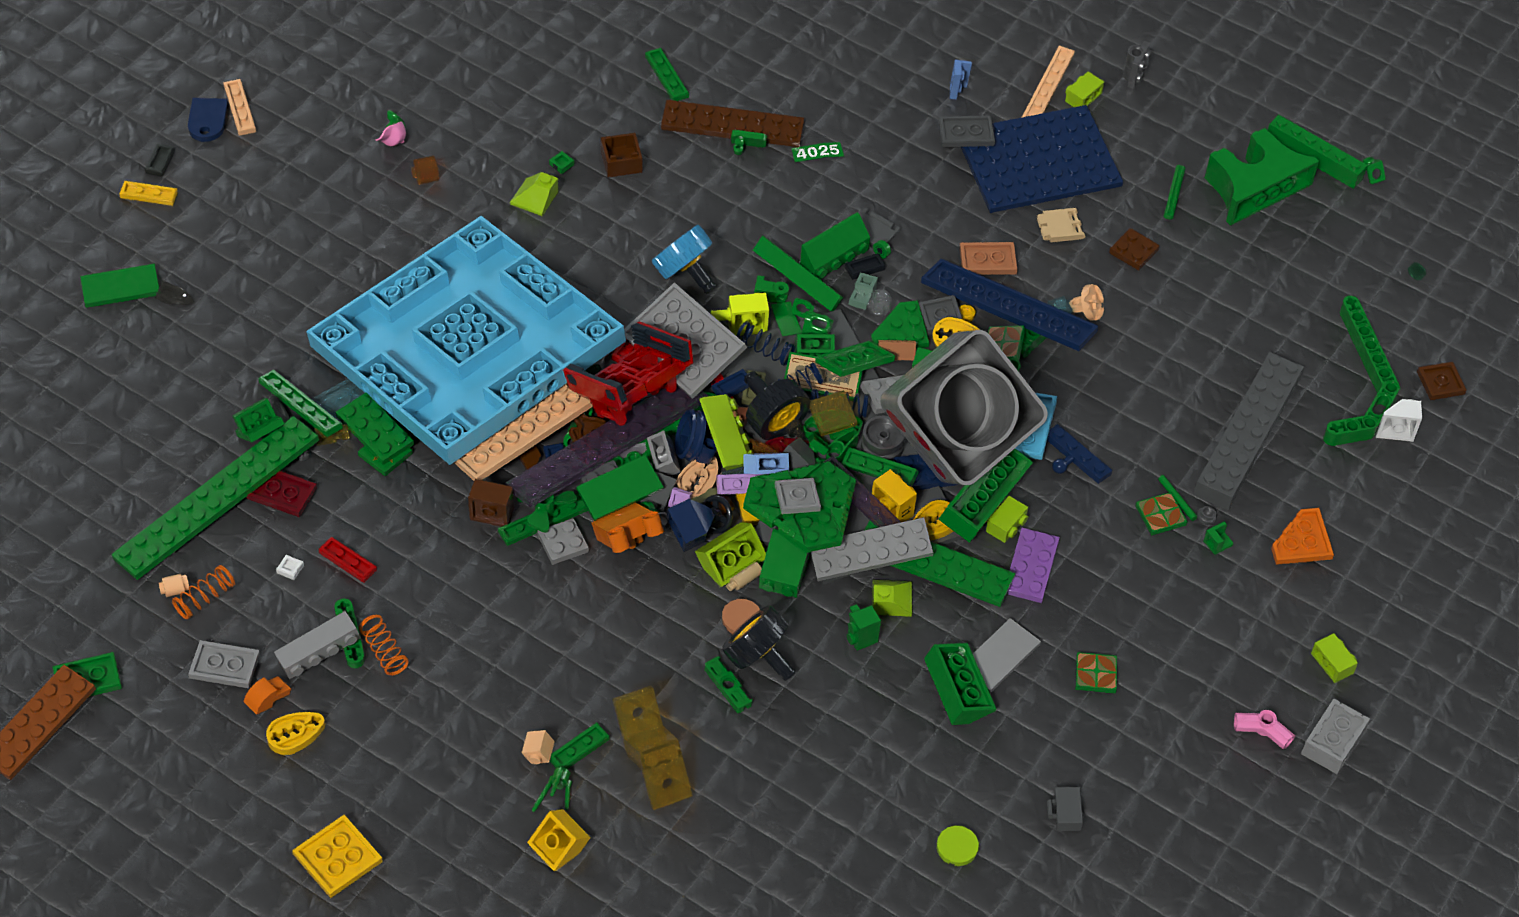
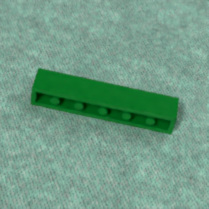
M1278 115L1269 124L1268 131L1280 143L1299 154L1315 157L1319 161L1317 168L1353 189L1363 180L1367 168L1365 163L1281 115Z

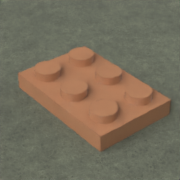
M1014 242L960 243L962 268L978 275L1017 274Z

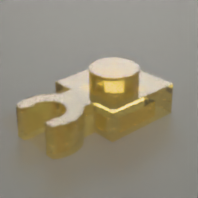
M342 425L343 429L329 437H326L314 428L315 433L319 437L317 446L336 443V439H349L348 426Z

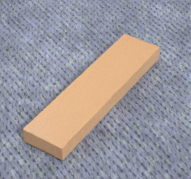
M241 79L223 82L238 135L255 133L256 128Z

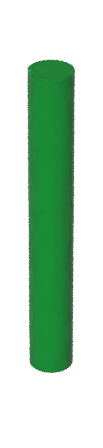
M1161 475L1158 478L1159 482L1168 493H1172L1177 504L1190 520H1196L1197 515L1168 479Z

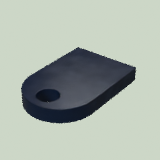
M192 98L188 120V130L192 138L201 142H209L223 134L228 110V99Z

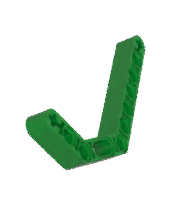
M1346 296L1340 309V316L1377 395L1364 416L1331 421L1327 424L1323 441L1330 446L1372 439L1377 433L1383 413L1393 406L1400 390V385L1362 305L1355 296ZM1376 405L1385 406L1382 414L1377 415L1373 413Z

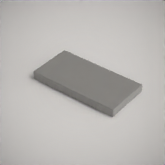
M1011 618L973 653L989 693L1001 684L1041 643L1039 639Z

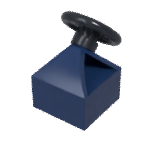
M711 495L702 504L687 499L669 508L666 519L683 552H686L704 543L709 531L716 534L727 531L733 520V512L725 498L719 495ZM710 502L713 504L711 508L707 507ZM719 502L724 505L727 517L722 515L719 509ZM721 521L724 525L720 528H715L712 526V523Z

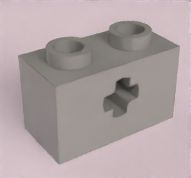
M662 431L647 437L656 471L669 477L680 473L681 470L673 441L668 434Z

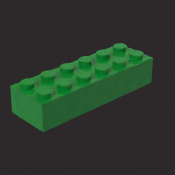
M1012 450L975 483L964 485L938 520L970 543L1025 475L1033 462L1018 450Z

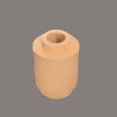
M177 574L162 578V582L159 583L161 594L170 597L189 590L187 576Z

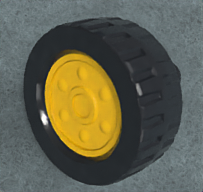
M755 371L749 372L744 377V382L748 384L749 388L756 395L747 409L746 419L760 438L768 441L773 438L782 437L796 428L807 415L810 408V399L794 380L782 379L767 386L761 377L757 376Z
M770 605L763 607L748 618L727 639L722 647L724 654L739 669H744L763 657L785 681L796 672L795 668H792L786 658L774 647L787 630L788 624Z

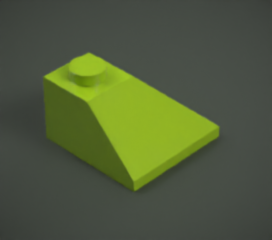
M543 172L526 178L510 201V205L543 216L558 194V178Z
M872 580V607L877 615L912 617V582Z

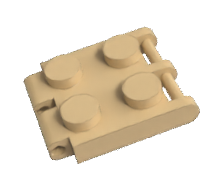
M1077 208L1048 210L1037 215L1043 240H1049L1051 243L1084 239L1085 233L1081 230L1082 224L1077 217Z

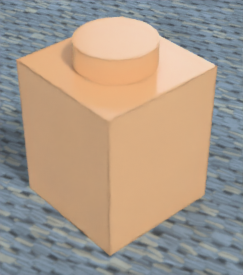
M546 730L527 732L522 754L531 764L548 763L555 741Z

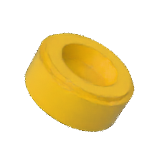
M961 305L959 311L962 320L972 322L975 318V309L970 305Z

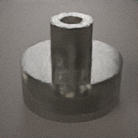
M794 419L786 426L785 432L791 438L796 436L802 438L805 435L803 432L805 425L800 419Z

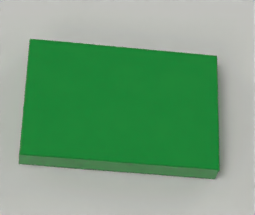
M114 652L52 666L55 674L63 665H66L95 685L96 690L90 696L122 689Z

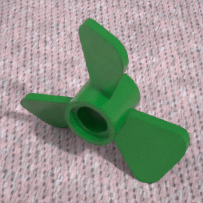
M532 479L525 480L516 492L517 501L535 505V511L528 517L529 526L544 533L549 532L548 517L554 513V505L571 504L577 501V496L573 491H565L555 497L548 490L539 491Z

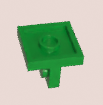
M264 398L233 415V419L238 427L235 430L237 437L251 443L284 425L282 418L275 415L268 398Z

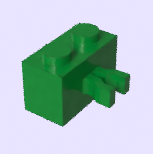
M797 334L795 336V353L818 356L835 351V334Z
M857 604L851 606L847 634L850 645H854L858 651L878 643L881 619L872 605L861 610Z

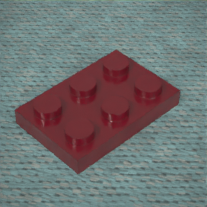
M279 471L248 494L246 498L300 517L316 491L317 484Z

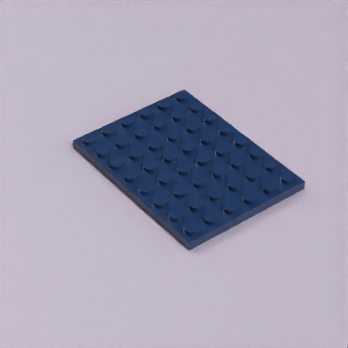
M1087 105L992 123L995 139L994 146L961 147L990 213L1122 187L1123 180Z

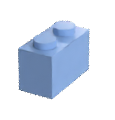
M789 453L743 454L744 474H769L784 470L789 471Z

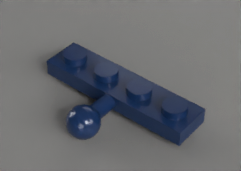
M1057 424L1050 429L1047 441L1066 456L1064 459H1056L1053 462L1052 468L1054 472L1058 474L1064 473L1068 465L1073 462L1098 484L1111 476L1113 470Z

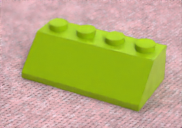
M726 394L700 398L699 400L723 468L732 472V474L744 473L743 454H754V452L749 448L750 439L747 433L743 431L744 422L741 416L737 414L736 409H738V405L735 399L730 398Z

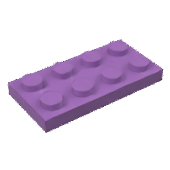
M1021 528L1009 570L1015 573V578L1007 593L1008 595L1042 603L1060 537Z

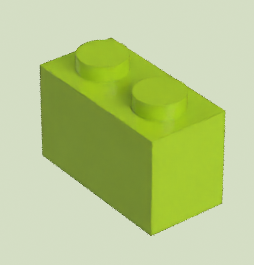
M1087 72L1080 76L1073 85L1067 87L1065 102L1073 107L1090 105L1102 94L1104 81Z
M1008 496L988 519L986 532L1006 543L1009 538H1013L1016 535L1018 527L1020 525L1023 526L1028 520V507Z
M1334 633L1315 642L1311 652L1312 656L1334 683L1354 674L1358 664L1355 656L1350 654L1343 641L1338 639Z

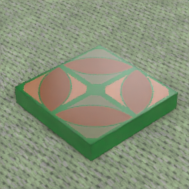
M989 327L988 334L1007 358L1017 357V360H1019L1026 330L1025 327Z
M1171 492L1136 502L1135 506L1151 536L1187 525V520Z
M1077 652L1075 690L1116 693L1117 656Z

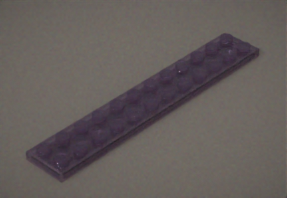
M678 386L673 393L663 389L658 394L652 395L632 407L625 414L627 420L623 426L617 425L615 421L610 420L507 481L506 486L513 487V494L531 508L678 420L685 411L701 406L699 399L708 397V395L701 391L692 399Z

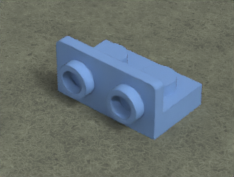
M954 61L950 80V99H957V94L961 93L962 87L967 88L972 66L971 61Z

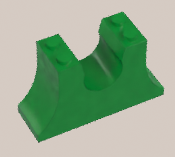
M1263 128L1251 134L1245 157L1248 164L1239 161L1232 152L1222 148L1210 154L1205 179L1224 200L1227 208L1226 222L1231 226L1311 186L1319 161L1313 156H1306L1292 151L1280 143L1266 128Z

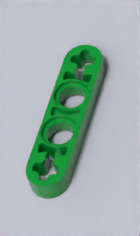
M348 599L338 600L334 605L335 615L341 614L343 612L341 607H345L348 616L359 633L351 601ZM361 639L357 640L355 644L343 648L349 667L359 668L364 664L365 658ZM356 651L358 660L353 659L352 652Z

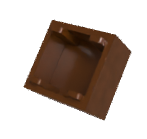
M636 133L601 137V155L607 178L642 173V155Z
M475 479L468 497L470 520L501 527L509 524L514 511L513 487Z

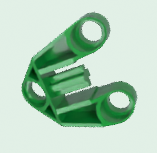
M833 409L809 417L805 421L803 434L808 439L812 432L807 431L810 427L817 429L814 433L819 437L829 434L830 439L834 441L828 446L829 450L826 453V460L840 464L848 448L855 449L857 447L863 422L855 415ZM831 453L839 454V456L835 458H832L829 455Z

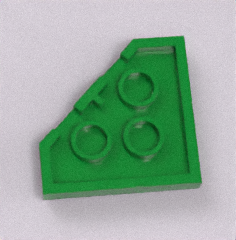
M918 300L900 302L871 334V342L878 345V340L916 341V349L918 347H929V340Z

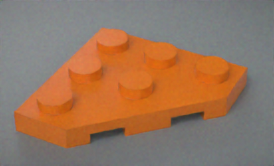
M1319 508L1301 509L1294 520L1284 529L1281 536L1276 539L1271 548L1276 565L1333 559L1334 553Z

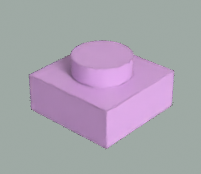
M674 487L668 507H673L687 499H691L693 493Z

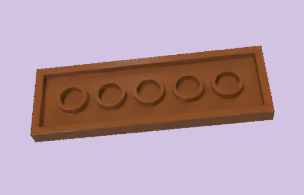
M63 665L0 731V773L9 780H12L96 690L95 685L66 665Z

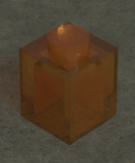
M434 156L413 160L414 167H411L412 177L416 178L418 184L439 180L438 166Z

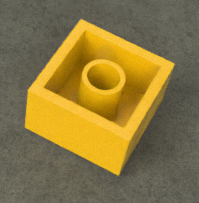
M890 469L873 481L870 504L891 524L906 522L914 516L917 493L913 487L908 486L898 474H895Z

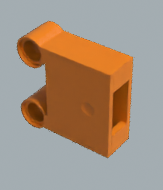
M636 502L591 522L596 539L610 547L614 553L623 552L628 548H636V543L644 541L643 534L647 533L648 537H654L664 532L659 513L651 511Z

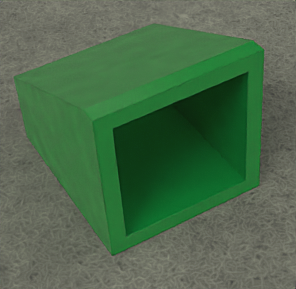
M773 528L759 578V588L767 592H776L787 597L797 598L809 563L810 552L806 553L779 534L778 529Z

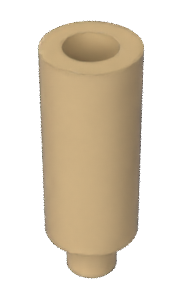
M757 562L752 563L730 578V583L726 585L729 591L741 589L760 576L762 567Z

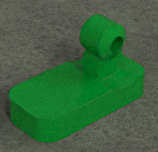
M732 130L731 143L735 144L734 154L741 155L744 145L766 147V134Z

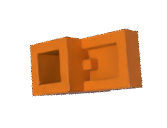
M279 676L268 681L262 678L249 689L244 698V703L257 715L272 708L274 701L290 695L291 688Z

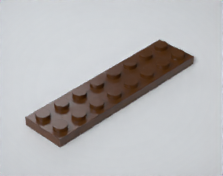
M666 100L661 130L731 139L732 130L766 134L767 144L800 147L804 118Z

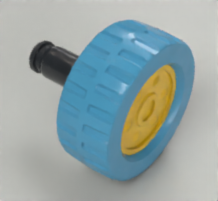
M698 224L651 260L665 279L670 278L679 270L681 272L687 270L699 287L704 290L705 294L716 287V283H713L712 278L698 261L701 258L700 254L712 245L711 239Z

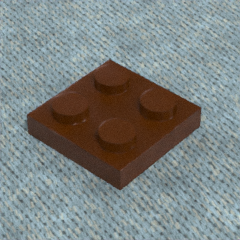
M1129 228L1110 248L1109 253L1139 271L1159 250L1160 245Z
M1453 362L1418 367L1417 374L1430 400L1465 395L1466 388Z

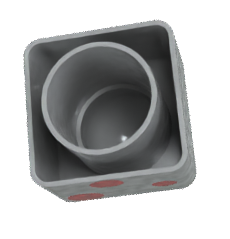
M983 330L960 331L952 334L885 390L880 400L883 410L936 477L944 483L959 485L975 483L1041 427L1048 416L1047 408L992 337Z

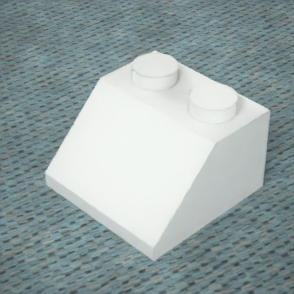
M1402 399L1383 413L1376 438L1413 442L1422 420L1421 401Z

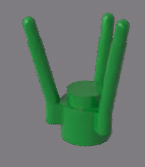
M558 767L554 770L553 776H550L547 785L533 806L532 812L536 811L551 785L553 786L550 793L551 797L554 796L557 789L566 787L565 810H569L570 787L572 781L569 780L571 774L569 770L563 767Z

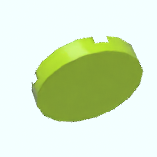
M951 826L940 833L936 849L944 862L948 864L950 862L954 866H963L975 859L978 853L979 842L976 835L968 828Z

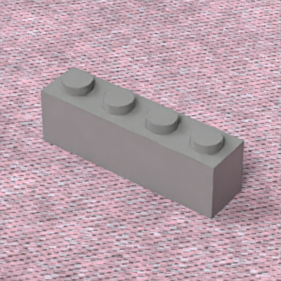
M344 611L276 650L274 653L288 678L291 679L299 676L308 668L318 665L329 656L337 654L338 651L348 645L354 644L361 637L350 617Z

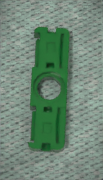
M719 656L705 663V672L737 713L743 712L745 707L748 709L752 706V699H749L741 688L740 682L731 671L727 670L720 661ZM730 681L734 686L732 688H725L723 683Z

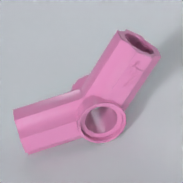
M1263 710L1260 714L1235 713L1234 715L1235 731L1257 732L1261 736H1268L1282 749H1286L1295 738L1291 731L1277 721L1275 713L1270 710Z

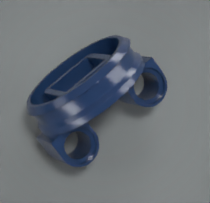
M689 409L682 415L675 436V452L679 459L684 458L687 461L696 459V462L711 463L717 449L714 440L706 438L710 429L703 411Z

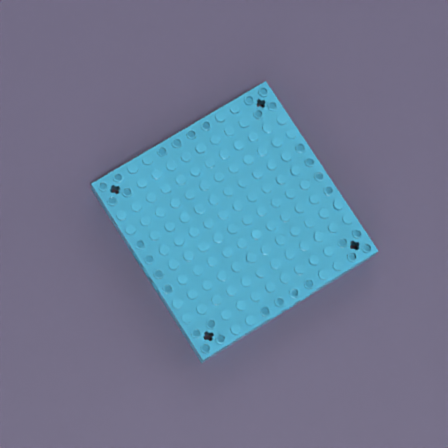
M482 216L306 331L310 346L364 393L367 392L377 404L449 465L565 385L567 380L563 369L569 364H574L586 370L626 342L624 326Z

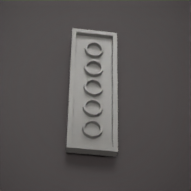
M919 518L844 535L841 546L813 551L811 555L817 581L930 557L933 556L925 519Z

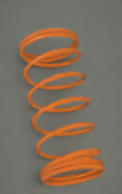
M217 566L215 568V575L207 573L206 581L198 580V587L190 586L189 593L181 592L180 599L178 597L172 599L175 609L184 619H189L193 616V613L183 602L182 594L190 596L195 606L201 610L200 604L191 594V587L199 590L203 599L210 604V600L200 589V581L205 582L209 586L215 597H219L217 591L209 584L208 575L214 576L224 591H227L225 584L229 587L235 586L233 576L224 566ZM216 570L223 582L217 577ZM221 570L227 574L231 583L224 577ZM176 601L182 606V608L186 612V615L179 608Z
M371 615L360 623L359 631L366 637V642L371 644L370 648L375 652L376 658L380 660L381 666L385 668V673L391 676L397 675L405 670L409 660L405 655H399L401 648L394 647L396 640L389 639L391 632L384 631L386 624L382 623L383 618L380 615ZM380 618V622L370 630L362 631L363 626L368 620ZM382 624L385 625L384 629L377 634L368 635L376 631ZM386 632L390 633V635L385 640L379 643H373L374 640L381 634ZM376 636L371 643L367 640V637ZM391 640L395 641V643L390 648L383 651H378L379 648L386 642ZM381 644L376 651L372 648V645ZM400 649L395 656L383 659L391 650ZM386 652L381 659L378 658L377 653ZM404 659L400 664L389 667L395 661ZM390 660L384 667L382 661ZM406 660L404 666L401 667L399 670L391 673L387 672V669L396 668L403 664Z

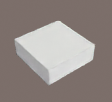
M285 555L276 569L277 574L295 580L303 568L304 562Z

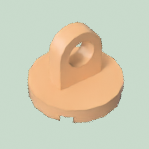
M1085 285L1081 296L1073 298L1068 305L1074 313L1084 312V315L1090 321L1099 320L1104 312V307L1101 308V303H1104L1103 294L1097 285Z

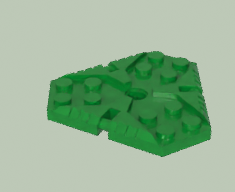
M829 461L808 465L807 467L794 468L793 471L784 470L782 472L769 473V475L764 474L751 477L743 509L770 528L777 526L779 534L806 553L841 546L856 479ZM793 478H814L821 510L818 512L781 514L775 481L792 480Z

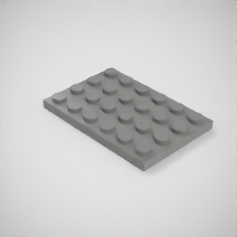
M673 283L624 329L626 340L633 346L636 343H633L635 339H633L634 335H632L633 328L631 325L639 321L691 341L693 364L676 375V384L692 399L747 348L744 342L676 283ZM658 357V363L664 360Z

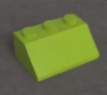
M740 522L695 551L703 569L720 587L729 583L731 577L752 563L757 562L759 564L766 556V552L752 523Z

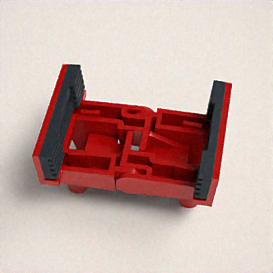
M639 321L631 325L633 328V339H635L633 343H636L634 344L635 350L617 360V364L609 365L596 375L585 372L584 368L574 364H569L563 369L569 389L588 399L598 417L608 418L615 421L617 425L623 426L627 420L625 414L632 409V404L647 396V393L656 395L663 388L669 393L675 392L677 388L676 375L693 364L690 340ZM658 357L664 359L658 363Z

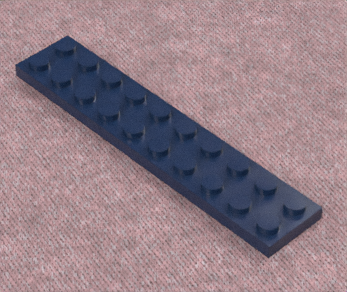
M940 259L921 277V283L950 296L955 295V298L1019 326H1024L1030 331L1077 351H1080L1098 332V325L943 259Z

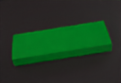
M596 722L553 752L550 762L555 768L563 767L569 769L609 741L610 736Z

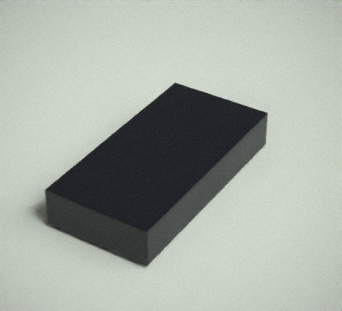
M878 253L845 263V268L852 280L857 279L860 273L870 275L884 271L886 268Z

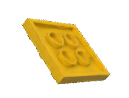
M345 815L292 850L296 859L330 898L383 862L379 853Z

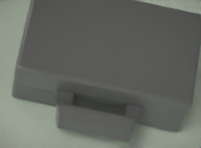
M1055 787L1054 799L1047 801L1048 818L1056 819L1057 831L1082 830L1083 817L1080 787ZM1052 805L1055 806V813H1052Z

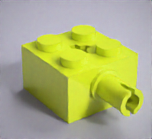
M766 293L729 296V307L726 310H711V315L718 321H728L729 329L735 336L745 321L750 323V327L754 325L751 335L758 334L760 329L766 332L768 331L769 317ZM747 324L743 328L740 336L744 335Z

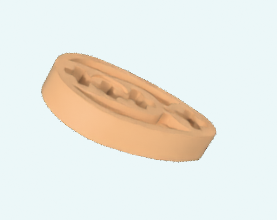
M714 456L711 461L712 464L707 466L704 463L696 462V459L689 463L678 475L677 488L690 491L692 484H695L697 477L699 478L700 476L703 477L699 479L698 485L694 486V491H691L693 493L691 499L704 494L709 488H715L717 483L716 475H718L717 458Z

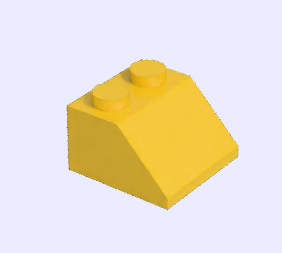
M563 809L549 811L527 843L553 871H557L576 857L591 837Z

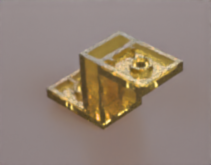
M648 686L613 698L627 756L642 770L652 809L656 810L692 797L679 741L662 724L653 687ZM641 707V715L638 717H634L633 711L636 708ZM667 778H671V785L667 788H664V780Z

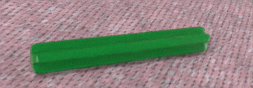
M1176 166L1164 213L1165 219L1172 220L1174 217L1185 166Z

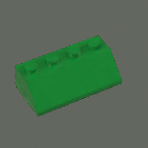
M856 212L804 243L801 247L800 264L822 279L831 271L837 270L841 265L852 261L861 253H865L869 249L870 235L860 214Z
M968 643L934 644L924 660L951 724H970L995 712V704Z

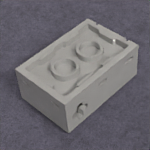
M1333 699L1306 740L1301 754L1338 774L1364 734L1370 718L1361 716V713Z

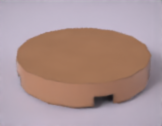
M747 599L730 601L722 611V623L733 634L748 618L760 609L754 602Z

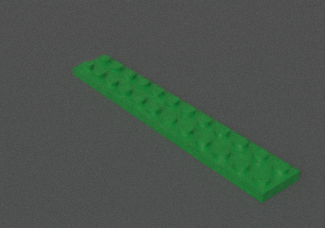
M291 417L284 425L275 429L111 554L113 560L136 580L140 579L248 496V494L319 441L318 435L296 417Z

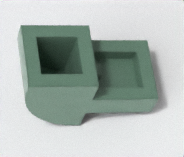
M860 273L848 305L866 310L872 302L878 277Z

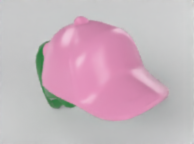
M388 110L387 118L390 122L382 135L375 140L393 147L404 143L406 126L398 115Z

